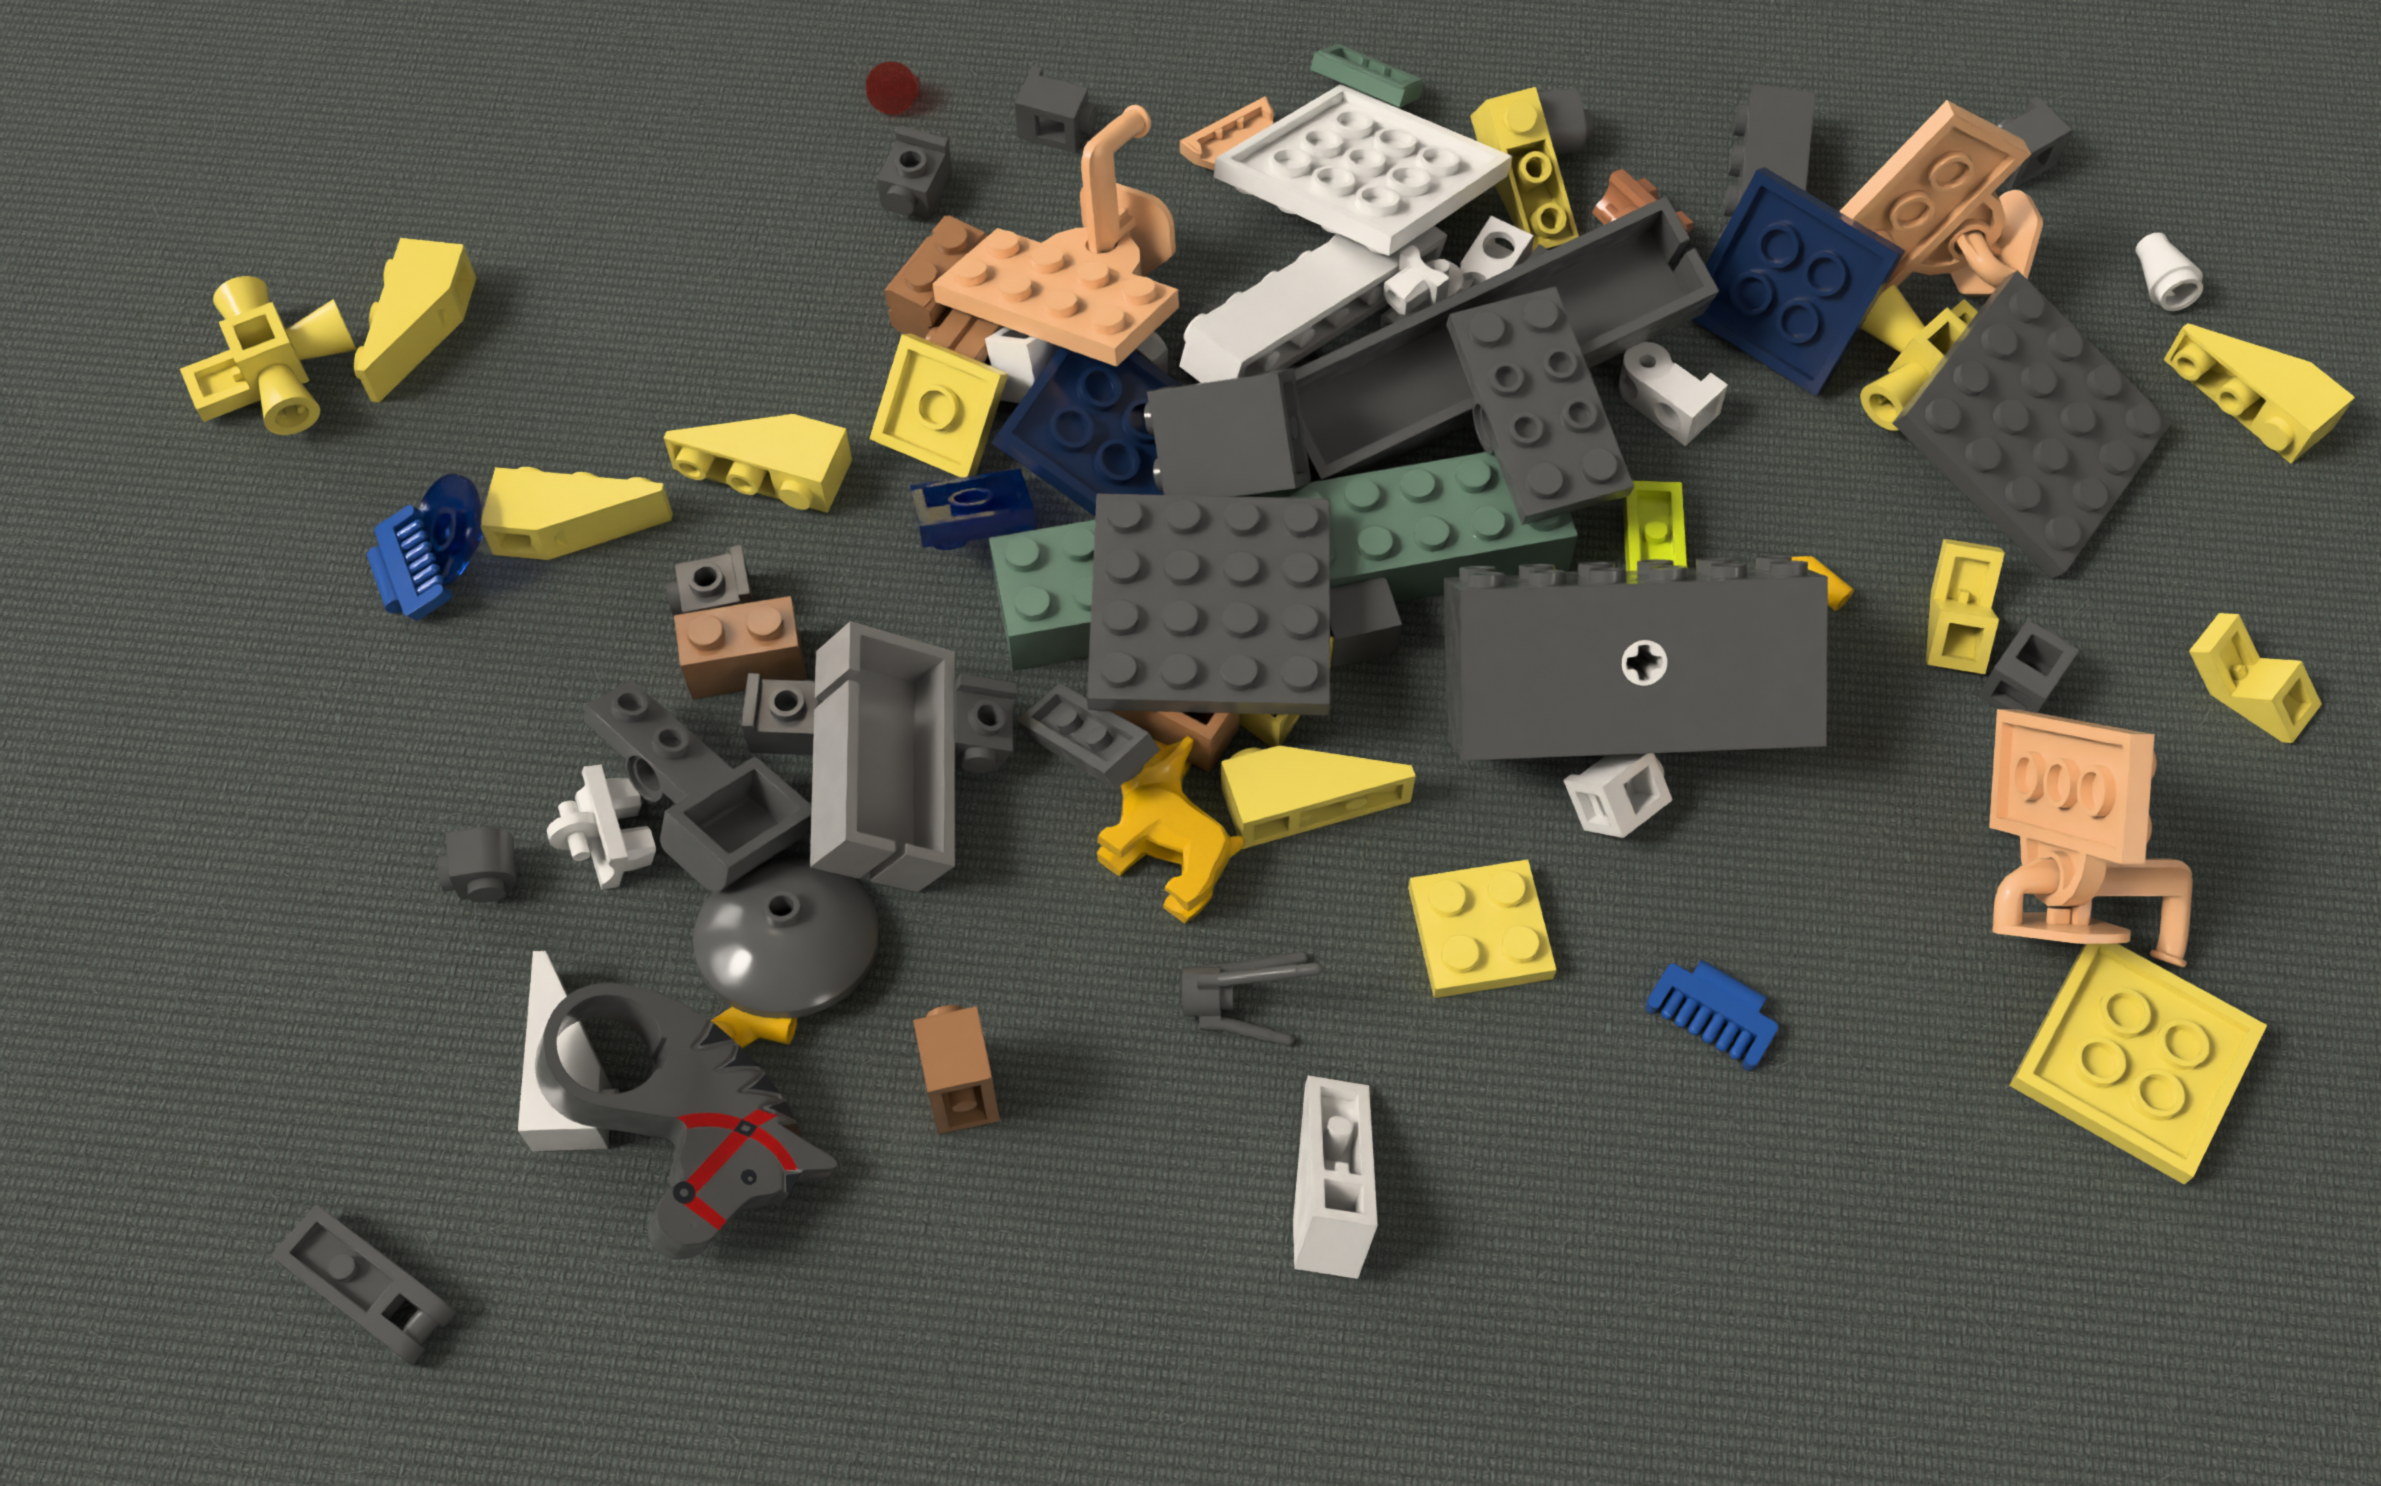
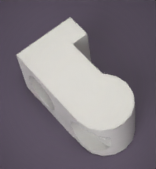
M1490 216L1461 261L1459 269L1462 271L1464 279L1462 291L1525 262L1532 253L1534 235ZM1495 238H1504L1511 242L1514 251L1495 243Z
M1642 342L1626 351L1618 384L1620 395L1626 402L1684 446L1692 441L1720 414L1728 384L1712 373H1709L1702 381L1698 380L1678 364L1673 363L1670 354L1664 347L1652 342Z

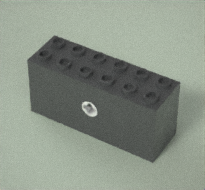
M1761 555L1755 557V566H1747L1744 563H1733V558L1705 557L1696 559V568L1687 569V566L1674 565L1673 560L1649 559L1637 561L1636 571H1626L1625 568L1614 567L1613 562L1597 561L1578 563V573H1565L1564 570H1555V565L1524 564L1519 565V575H1504L1502 572H1495V567L1467 566L1459 568V577L1444 578L1447 741L1463 761L1827 746L1828 577L1809 570L1808 562L1792 561V556Z

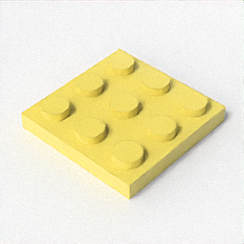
M2118 943L2084 944L2009 1086L2185 1185L2194 1177L2267 1025Z

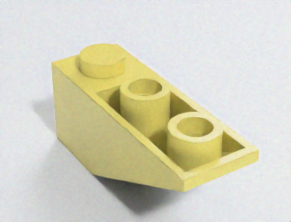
M1536 87L1487 99L1470 117L1478 142L1512 156L1508 176L1494 186L1514 226L1534 235L1532 252L1539 244L1546 249H1550L1579 237Z
M400 238L394 258L389 259L384 268V288L379 302H374L370 309V329L365 344L357 349L354 358L355 375L361 380L371 402L380 403L464 320L476 282V275L464 245Z
M2188 323L2182 327L2164 358V361L2172 366L2181 377L2189 380L2216 402L2224 412L2232 415L2259 437L2267 447L2275 450L2291 464L2335 427L2355 398L2309 361Z
M796 414L667 431L664 436L672 467L684 476L694 480L706 478L730 485L736 491L747 495L759 493L777 498L785 504L800 510L812 508L828 513L852 462L846 428Z
M495 467L480 527L493 555L551 560L672 520L673 512L663 483H656L646 478L633 477L624 480L598 477L587 472H576L571 475L543 472L533 467H520L518 469Z

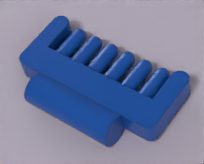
M407 505L375 527L374 532L379 546L371 548L367 552V558L385 610L388 613L403 611L404 615L418 621L448 602L453 594L451 590L442 586L444 578L441 575H437L440 572V567L437 564H433L436 561V556L433 553H429L432 550V545L426 541L428 539L427 532L422 530L424 528L422 521L424 517L423 512L412 505Z
M1702 959L1693 974L1676 964L1668 965L1646 1002V1011L1651 1014L1657 1013L1669 992H1671L1670 998L1661 1011V1016L1664 1019H1671L1682 1000H1685L1684 1005L1675 1018L1676 1026L1680 1028L1685 1027L1695 1009L1699 1008L1689 1025V1033L1694 1036L1698 1035L1711 1015L1713 1018L1704 1031L1702 1040L1708 1044L1712 1043L1725 1023L1726 1027L1716 1042L1717 1050L1721 1052L1726 1051L1737 1032H1740L1730 1050V1057L1734 1060L1740 1059L1750 1041L1754 1040L1742 1062L1744 1069L1748 1071L1754 1070L1778 1030V1024L1775 1021L1759 1013L1767 997Z

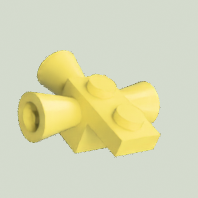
M241 276L226 281L216 290L213 303L225 319L220 321L219 324L230 350L180 369L197 412L203 422H206L261 400L264 424L270 432L278 435H291L308 429L319 418L320 407L303 385V383L310 380L301 360L357 350L335 300L329 301L286 329L273 302H270L268 287L263 280L252 276Z
M1895 284L1878 297L1861 329L1901 354L1888 369L1889 374L1865 386L1861 391L1860 399L1867 415L1876 424L1887 430H1899L1892 424L1978 313L1965 299L1952 310L1947 307L1925 327Z

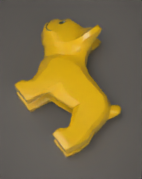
M1188 735L1180 742L1171 745L1154 740L1160 751L1144 764L1142 771L1136 777L1121 785L1123 801L1120 823L1113 827H1106L1098 835L1097 840L1102 845L1097 852L1098 861L1119 877L1146 854L1156 859L1180 864L1182 875L1173 877L1165 886V891L1170 895L1166 898L1163 908L1184 924L1195 918L1209 903L1213 895L1214 886L1221 877L1229 859L1240 851L1245 843L1242 836L1230 837L1220 823L1193 804L1183 793L1182 781L1192 764L1186 760L1194 742V739Z

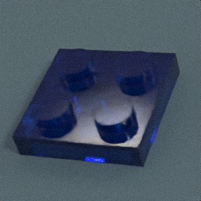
M1021 468L910 485L922 548L933 546L938 550H953L964 546L967 541L1037 530L1034 507Z

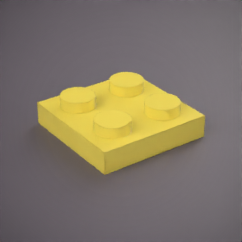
M911 333L902 334L870 440L963 479L975 478L1009 373Z
M1528 859L1410 878L1408 889L1434 998L1554 979L1556 966Z

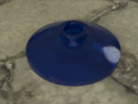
M455 473L446 474L436 480L427 490L418 507L424 514L422 519L424 528L422 530L428 534L426 541L432 545V550L429 553H433L436 556V561L433 564H437L440 567V572L437 575H441L444 578L442 586L452 583L463 573L474 551L479 546L482 537V509L478 490L469 478Z

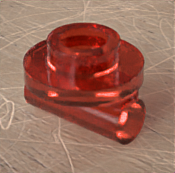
M886 61L880 63L871 70L867 77V97L871 104L883 113H902L914 103L916 97H920V76H915L906 65L900 62Z

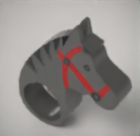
M598 983L572 992L551 1013L535 1057L536 1079L548 1103L561 1115L576 1123L665 1138L670 1140L675 1146V1155L669 1175L671 1188L661 1198L648 1224L649 1241L662 1255L673 1260L690 1259L698 1256L706 1250L728 1222L739 1213L749 1209L761 1208L770 1203L780 1207L796 1182L826 1180L831 1175L830 1171L837 1167L838 1163L832 1156L802 1138L796 1119L786 1101L767 1075L741 1046L716 1024L684 1003L649 989L618 983ZM601 1017L614 1019L628 1025L639 1034L649 1050L651 1059L657 1060V1064H652L651 1077L633 1090L617 1094L595 1092L578 1084L566 1072L558 1056L557 1037L570 1025L584 1019Z

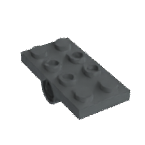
M1556 286L1449 314L1446 325L1474 397L1472 414L1479 442L1486 453H1495L1521 524L1533 523L1630 496L1635 486Z

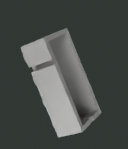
M850 621L816 651L815 699L822 700L823 702L814 709L810 868L858 879L870 871L871 882L919 892L955 867V651Z

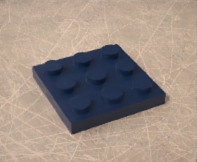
M1763 167L1756 170L1705 265L1719 292L1704 314L1692 320L1813 395L1818 396L1824 392L1905 250Z
M1059 347L1000 429L992 444L1096 517L1097 494H1164L1158 490L1154 479V462L1158 456L1155 438L1149 434L1146 428L1144 409L1146 403L1149 402L1147 392L1162 387L1183 385L1135 350L1116 367Z

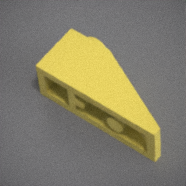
M1275 746L1264 750L1256 747L1247 748L1235 753L1230 759L1221 761V791L1237 836H1242L1245 841L1242 849L1409 803L1412 799L1416 777L1412 765L1285 746Z

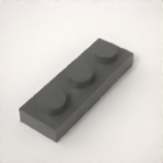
M1060 683L1017 720L1028 738L1114 790H1117L1124 782L1136 777L1142 771L1144 764L1160 751L1149 732L1109 710H1088L1086 697Z

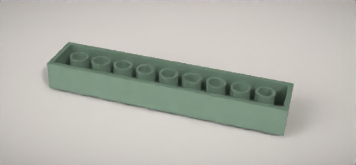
M1483 452L1315 481L1295 489L1234 496L1329 499L1330 588L1384 577L1387 579L1395 603L1444 594V578L1459 577V568L1493 566L1495 567V572H1502L1504 575H1519V565L1553 564L1555 565V570L1569 572L1578 537L1570 512L1525 525L1521 524L1495 453L1488 454ZM1095 520L989 538L993 575L1013 671L1089 657Z

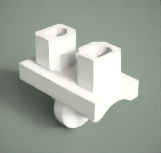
M1413 244L1401 251L1398 273L1384 283L1383 295L1392 308L1381 315V329L1461 292L1464 279L1459 267L1445 259L1431 260L1424 264L1420 258L1419 249Z
M601 764L585 766L582 770L585 786L576 793V802L565 801L558 806L561 817L548 826V839L550 845L556 849H570L574 861L586 860L591 855L601 890L616 888L620 885L624 871H631L652 864L656 852L655 842L651 829L648 826L620 830L617 819L638 816L641 808L640 794L635 790L629 778L605 779Z

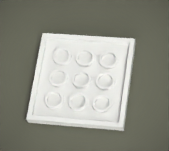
M1340 84L1216 157L1214 178L1234 186L1241 193L1254 195L1277 205L1283 212L1297 214L1317 223L1328 232L1341 234L1365 245L1372 252L1390 256L1506 178L1511 168L1512 156Z

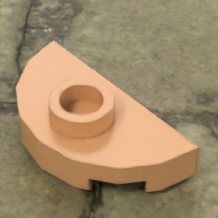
M1266 96L1180 141V154L1195 165L1214 170L1216 157L1273 124V109Z

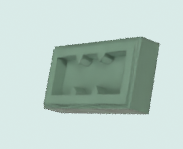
M1340 44L1315 52L1310 70L1348 85L1351 89L1375 99H1381L1397 107H1402L1420 99L1425 83L1417 76Z

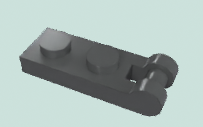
M317 1204L271 1255L281 1266L411 1366H414L425 1353L426 1349L422 1345L438 1326L445 1329L457 1314V1311ZM407 1300L418 1310L400 1329L390 1322L389 1319Z

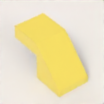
M1943 539L1930 595L1926 652L1927 665L1986 674L1999 621L1991 607L2005 554L2001 548Z
M2219 613L2189 651L2210 695L2281 742L2293 743L2322 705L2302 661L2260 658L2239 614Z

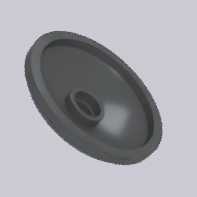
M799 857L767 860L721 891H713L700 909L693 933V948L697 967L712 992L722 1001L742 1012L776 1019L814 1014L847 997L869 973L879 945V926L875 906L861 884L853 877L810 868V859ZM781 911H791L785 916L774 915Z

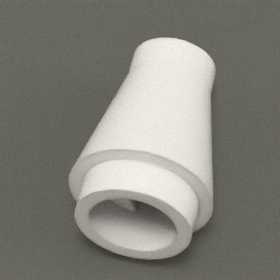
M2152 233L2144 237L2137 244L2136 254L2141 261L2150 299L2154 304L2162 306L2167 311H2178L2190 306L2200 297L2203 291L2202 271L2173 246L2165 234Z

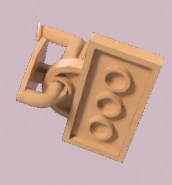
M1946 100L1840 210L1841 213L1905 250L1881 294L1893 284L1898 287L1912 272L1927 275L1950 273L1959 292L1969 297L1991 296L2002 280L2017 270L2028 280L2043 227V219L2028 194L2020 190H2011L1998 197L1995 192L2031 155L2023 139Z
M1140 105L1127 107L1122 115L1109 123L1085 145L1081 160L1083 187L1080 192L1083 228H1074L1057 233L1042 243L1022 237L1014 232L997 228L933 283L935 302L1116 367L1179 308L1178 289L1144 277L1166 262L1176 251L1174 220L1170 210L1156 196L1116 183L1114 153L1131 138H1141L1149 132L1151 119L1145 108Z
M1997 709L1989 828L2020 836L2022 866L2007 875L1997 889L1994 901L1992 932L2080 944L2130 942L2131 936L2129 929L2091 917L2092 898L2095 896H2163L2158 944L2156 950H2151L2149 955L2182 968L2186 966L2187 962L2183 958L2189 936L2193 885L2192 872L2189 866L2180 860L2146 858V846L2152 833V822L2149 815L2151 779L2155 775L2157 766L2156 755L2153 750L2155 734L2024 710ZM2024 894H2034L2037 899L2047 906L2063 907H2047V912H2023Z

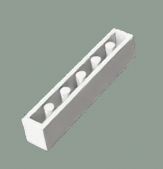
M1433 226L1390 256L1372 252L1365 245L1341 234H1335L1329 242L1314 251H1305L1289 266L1278 272H1270L1260 283L1243 293L1236 292L1220 307L1208 314L1201 313L1196 316L1185 330L1184 341L1186 343L1179 366L1200 383L1286 369L1388 305L1383 295L1384 283L1398 273L1401 251L1413 244L1419 249L1420 258L1424 264L1431 260H1438L1447 234Z

